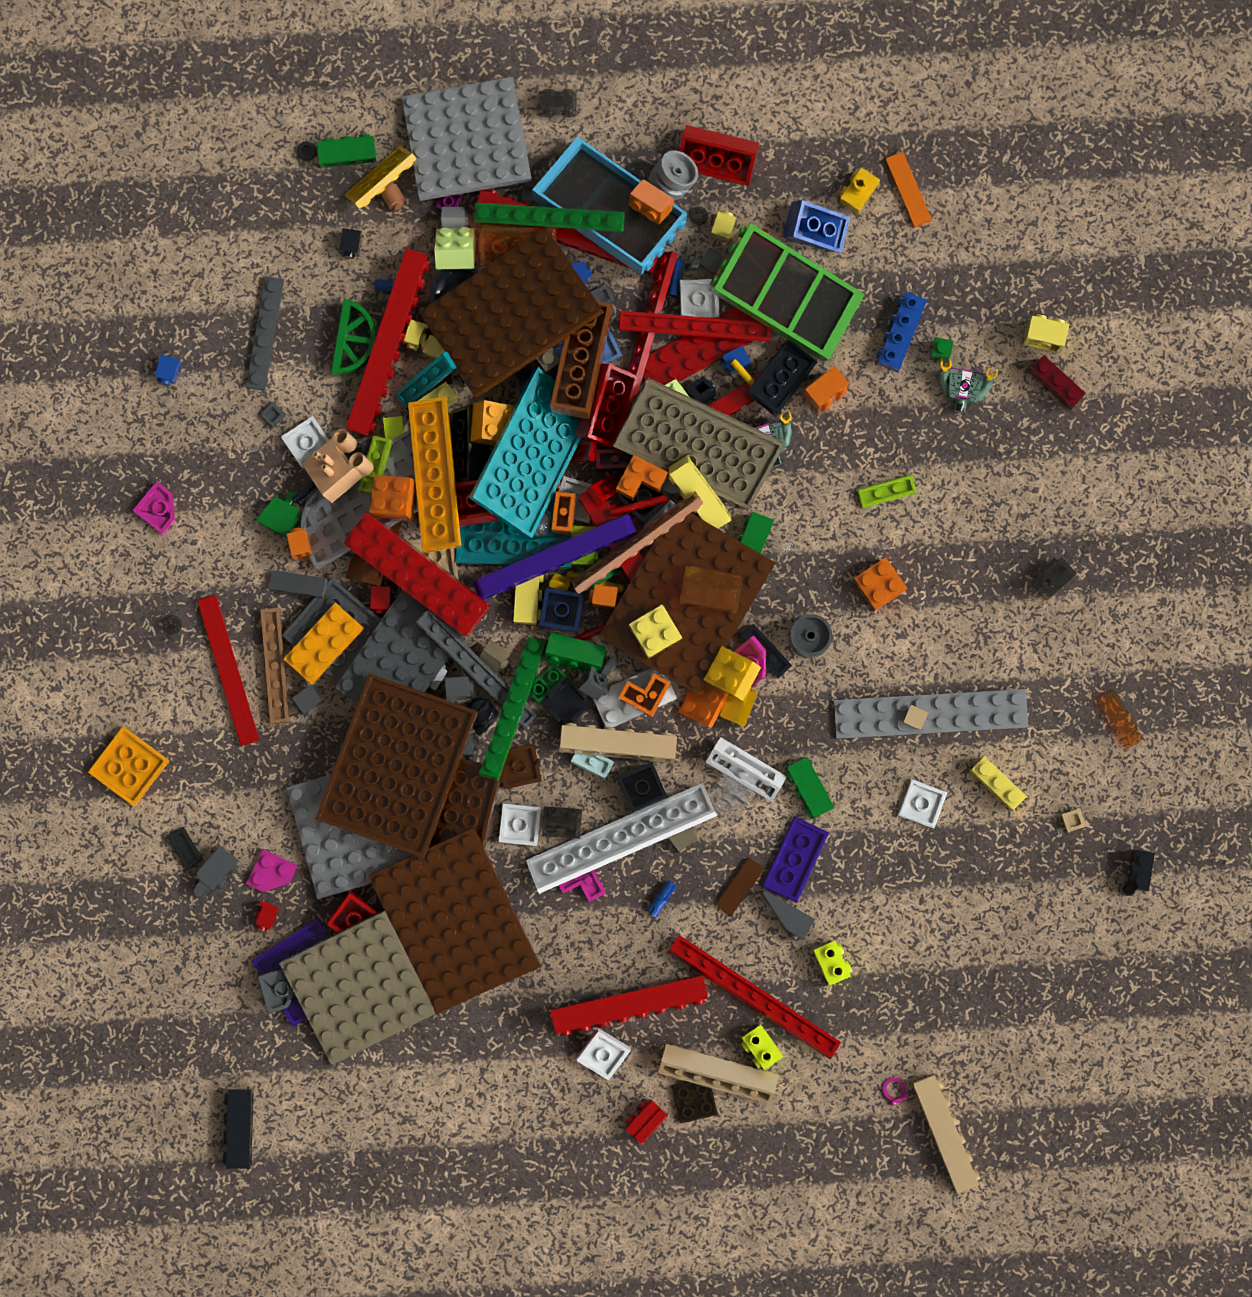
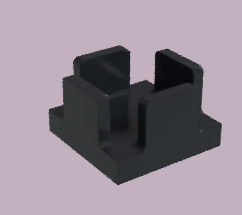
M569 677L559 682L540 701V704L561 726L566 725V723H575L594 705L585 693L578 690L579 687Z

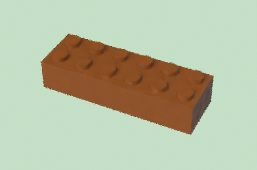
M597 301L604 313L564 340L550 405L552 413L590 419L613 312L612 304Z

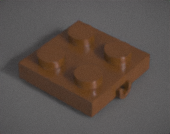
M534 744L515 747L509 750L502 772L504 790L542 782L539 766H541L539 758L537 759Z

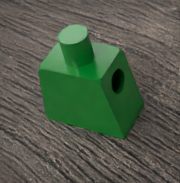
M288 491L284 500L274 497L256 521L288 539L287 533H291V530L295 528L300 514V510L294 507L295 500L293 497L295 494Z

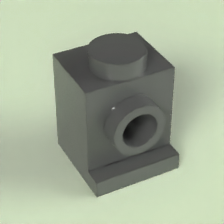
M591 666L581 676L578 690L598 700L602 695L605 696L609 692L610 686L608 685V679L595 672V667Z

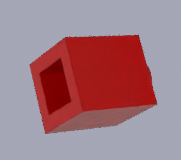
M371 586L370 609L375 611V614L385 615L386 611L390 608L391 587Z

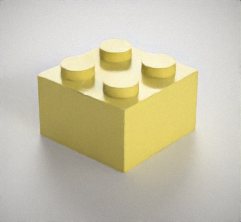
M1036 314L1030 318L1027 324L1023 345L1060 354L1065 347L1070 324H1066L1061 319H1054L1053 321L1047 319L1044 315Z
M663 604L628 625L648 659L682 639Z

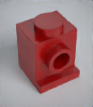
M260 901L259 904L263 906L261 909L258 908L254 919L257 920V925L255 928L267 931V928H273L280 907Z

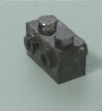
M544 89L539 91V115H543L546 118L554 116L571 118L577 116V92H573L572 89H563L562 91Z
M1063 557L1058 560L1054 558L1047 564L1049 568L1044 573L1039 571L1033 577L1035 581L1031 585L1046 601L1077 574Z
M544 806L542 836L580 839L582 809Z

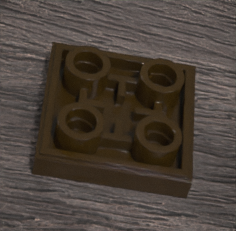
M691 1082L671 1085L680 1124L718 1115L712 1088Z

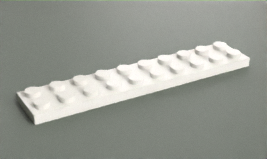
M703 783L527 859L526 862L540 894L716 817L717 814Z

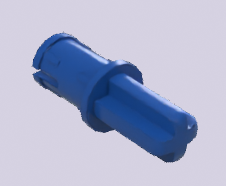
M676 259L667 296L679 297V281L683 280L684 260Z
M376 279L374 290L392 292L395 279L393 281Z
M668 880L658 895L655 894L656 898L646 911L651 913L652 916L657 917L665 903L668 904L667 900L677 886Z

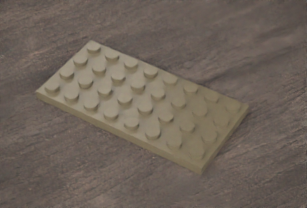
M647 378L613 443L614 447L631 455H636L669 472L668 467L688 455L716 495L748 510L785 445L783 441L650 378Z

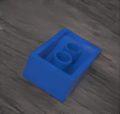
M804 200L792 201L783 238L796 243L842 253L850 217Z

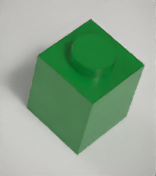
M935 337L929 359L940 361L943 358V362L948 363L951 357L953 340Z

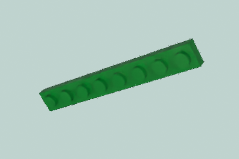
M475 203L474 222L624 232L625 212Z
M531 637L527 638L479 772L482 777L499 781L546 649V641Z

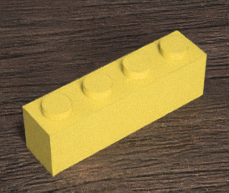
M688 455L668 467L670 474L668 478L673 485H678L680 488L679 493L683 499L696 491L703 501L701 507L694 512L695 514L698 513L702 520L718 529L731 521L730 512Z

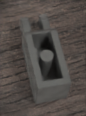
M219 846L197 872L198 879L201 881L194 889L195 896L202 898L210 890L215 891L216 888L220 890L227 882L225 880L229 873L233 875L239 868L237 865L239 860L223 846Z

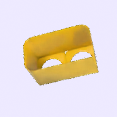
M750 687L743 701L729 694L719 716L744 727L758 692H755L757 690Z

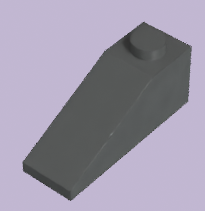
M764 890L763 896L784 928L789 931L788 936L797 941L799 938L804 940L815 919Z

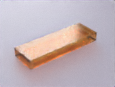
M1115 690L1098 699L1099 704L1126 749L1144 740Z

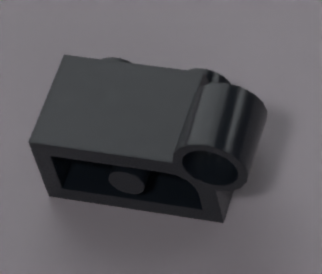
M1132 850L1128 881H1123L1119 885V891L1122 895L1131 896L1136 890L1149 891L1155 853ZM1125 883H1129L1132 886V891L1129 894L1123 891Z

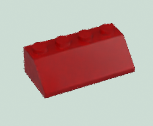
M686 125L679 152L688 155L695 162L698 174L749 186L759 143Z

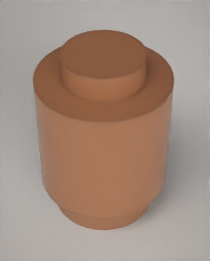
M394 182L387 184L384 191L380 193L389 209L398 210L404 206L406 199L398 185L394 184Z

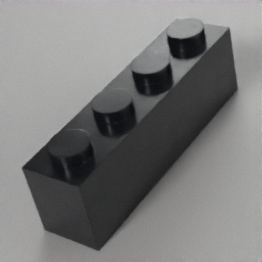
M228 1089V1093H225L224 1101L225 1105H228V1113L224 1114V1125H227V1132H224L223 1142L227 1144V1150L223 1153V1164H226V1169L252 1168L254 1089Z

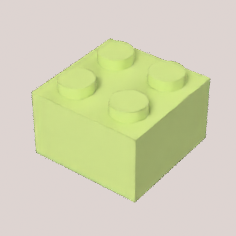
M474 228L436 229V269H474L476 248Z

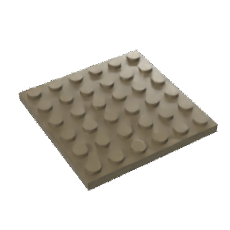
M385 910L279 962L331 1065L435 1014L434 1008Z

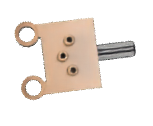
M345 429L336 431L333 438L302 463L312 481L293 497L297 504L303 503L318 489L325 498L333 503L362 477L368 476L372 472L373 463L362 453L353 454L349 460L344 453H351L357 446L356 439Z

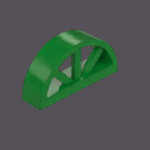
M348 299L343 301L331 370L333 376L351 375L365 367L377 336L375 325L369 313L358 303ZM353 309L362 316L350 324ZM367 320L370 326L371 338L348 335L349 332ZM346 341L368 344L369 347L364 356L358 360ZM346 352L354 364L342 368L344 353Z

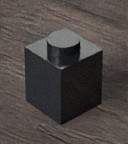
M342 229L339 251L340 254H343V257L348 259H354L355 256L359 257L363 237L362 231Z

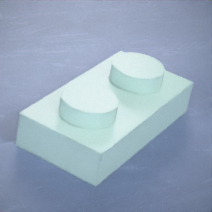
M575 753L571 763L605 780L614 761L604 756Z

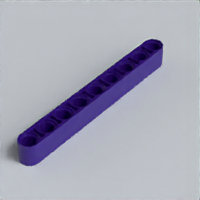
M630 515L622 516L473 581V586L480 597L484 600L627 539L635 535L637 531Z

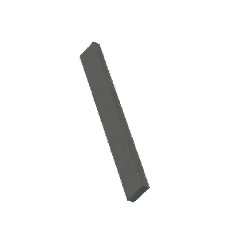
M427 608L414 623L503 708L510 687ZM527 704L519 722L523 729L537 716Z

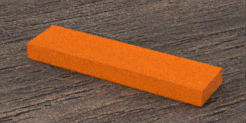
M900 152L886 158L885 161L913 227L916 228L931 222L932 218L904 153Z

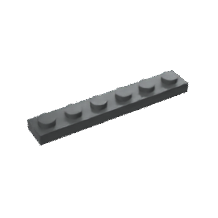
M265 276L246 384L247 388L266 390L284 279Z

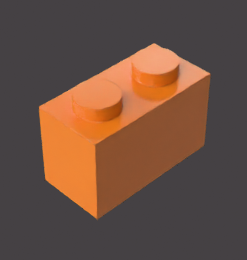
M643 179L630 193L628 205L635 211L645 215L649 220L660 224L672 211L674 199Z
M556 492L552 521L553 534L572 535L576 506L575 493Z
M295 528L291 530V533H287L291 556L295 561L310 558L313 555L309 534L306 530Z
M595 584L594 589H590L589 602H592V607L614 611L618 588Z

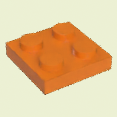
M705 683L699 695L691 691L688 692L678 713L712 728L729 694Z

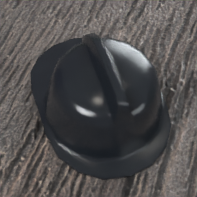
M474 698L466 706L478 711L473 725V729L478 736L491 726L499 714V711L492 702L487 699Z

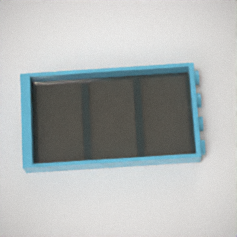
M579 137L572 142L532 190L531 199L543 207L625 212L624 232L589 229L575 230L640 275L645 270L649 271L651 269L654 259L661 257L665 251L664 247L667 244H671L676 237L677 231H682L687 224V212L674 203L672 211L660 224L649 220L639 211L632 209L628 205L630 193L641 180Z

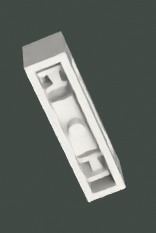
M721 737L706 761L709 765L770 801L774 800L787 777ZM720 759L725 761L724 766L718 763ZM764 784L767 786V790L765 791L759 787Z

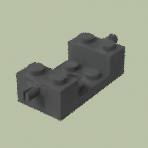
M461 668L460 677L445 678L447 701L460 705L459 701L456 700L471 699V695L474 694V683L470 681L469 676ZM471 734L462 757L473 761L475 752H478V741Z

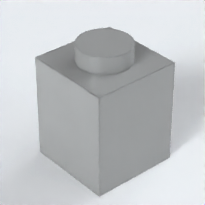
M442 207V228L455 229L469 226V214H465V207Z

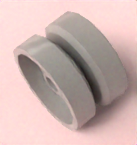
M676 150L669 151L652 168L649 174L650 183L674 200H679L697 181L698 169L695 162L688 155Z

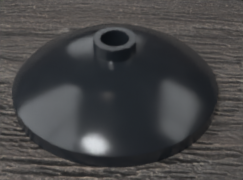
M442 269L432 281L430 288L431 302H435L478 273V271L475 269Z

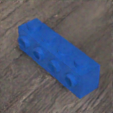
M906 292L904 297L900 296L896 305L900 308L897 314L893 313L889 324L893 326L891 331H886L883 341L886 343L883 349L879 348L876 359H879L877 365L899 372L927 299Z

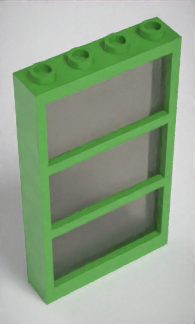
M749 223L742 226L737 233L739 237L736 243L733 242L728 249L730 254L719 265L720 272L712 278L709 291L820 360H829L865 294L755 225Z

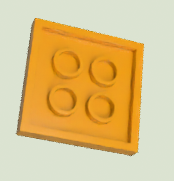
M123 726L88 773L135 807L170 760Z

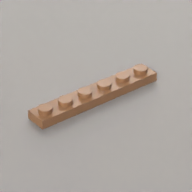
M280 608L261 609L270 724L290 723Z

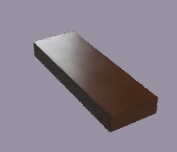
M749 858L716 905L732 916L765 868Z

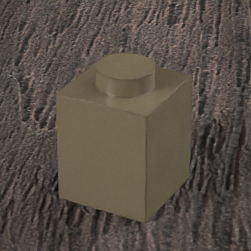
M491 640L479 658L497 674L499 670L504 671L509 663L507 658L510 652Z
M693 826L668 837V839L677 851L680 852L697 839L696 834L698 832Z

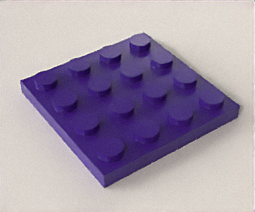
M316 919L252 960L260 975L280 969V961L329 938V935L319 919ZM294 994L288 1008L282 1009L293 1027L307 1018Z

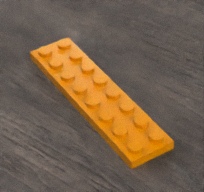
M443 396L410 402L408 407L422 552L427 553L461 547L447 398Z

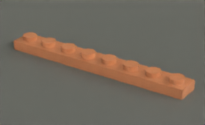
M695 491L572 580V585L577 593L580 594L582 591L585 592L590 589L597 580L604 579L608 572L619 568L626 559L634 557L641 548L649 546L659 535L667 533L674 524L682 522L685 516L697 511L703 504L697 492Z

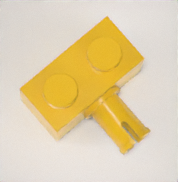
M862 167L858 172L854 171L849 179L852 182L848 187L844 186L839 193V196H841L839 202L856 214H859L880 182L879 178Z

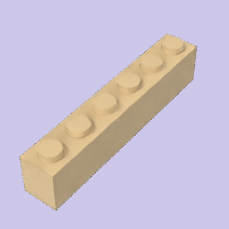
M566 723V725L561 727L559 752L674 763L677 736H673L671 733H661V735H658L652 731L637 733L633 729L617 731L613 727L597 729L593 725L577 727V724Z
M669 1044L665 1046L658 1072L662 1075L767 1104L772 1103L779 1075L769 1071L759 1070L751 1066L741 1065L733 1061L719 1059L715 1056L701 1054Z
M931 1075L913 1082V1088L955 1192L959 1194L979 1186L978 1180H980L977 1169H973L971 1166L972 1156L969 1150L965 1151L963 1146L966 1143L962 1132L958 1133L956 1129L958 1122L955 1115L950 1114L948 1107L951 1104L947 1095L943 1096L942 1094L943 1084L940 1078Z

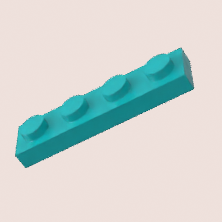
M444 352L399 389L395 395L404 409L409 408L408 403L418 401L457 367L449 354Z

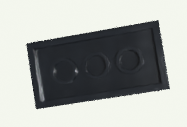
M787 339L746 394L776 417L817 364V361Z

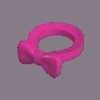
M893 1077L885 1081L883 1093L891 1101V1106L909 1098V1095L906 1094L905 1084L901 1079ZM893 1081L898 1082L902 1087L901 1097L897 1099L887 1093V1086Z

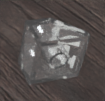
M723 773L708 796L717 814L716 818L733 828L756 792Z

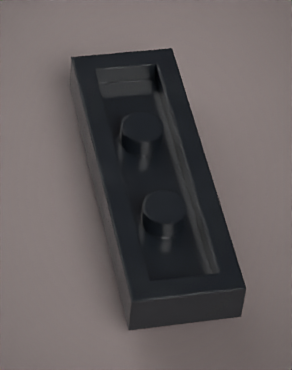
M752 624L739 638L745 643L753 635L766 650V667L779 679L792 665L765 635Z

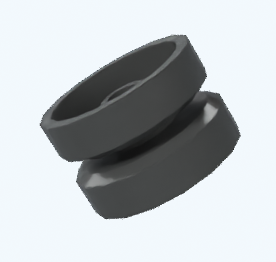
M807 614L797 619L789 633L791 648L797 655L804 658L821 656L829 648L832 641L830 624L823 617L816 614ZM807 634H814L815 637L813 639H809L807 637Z

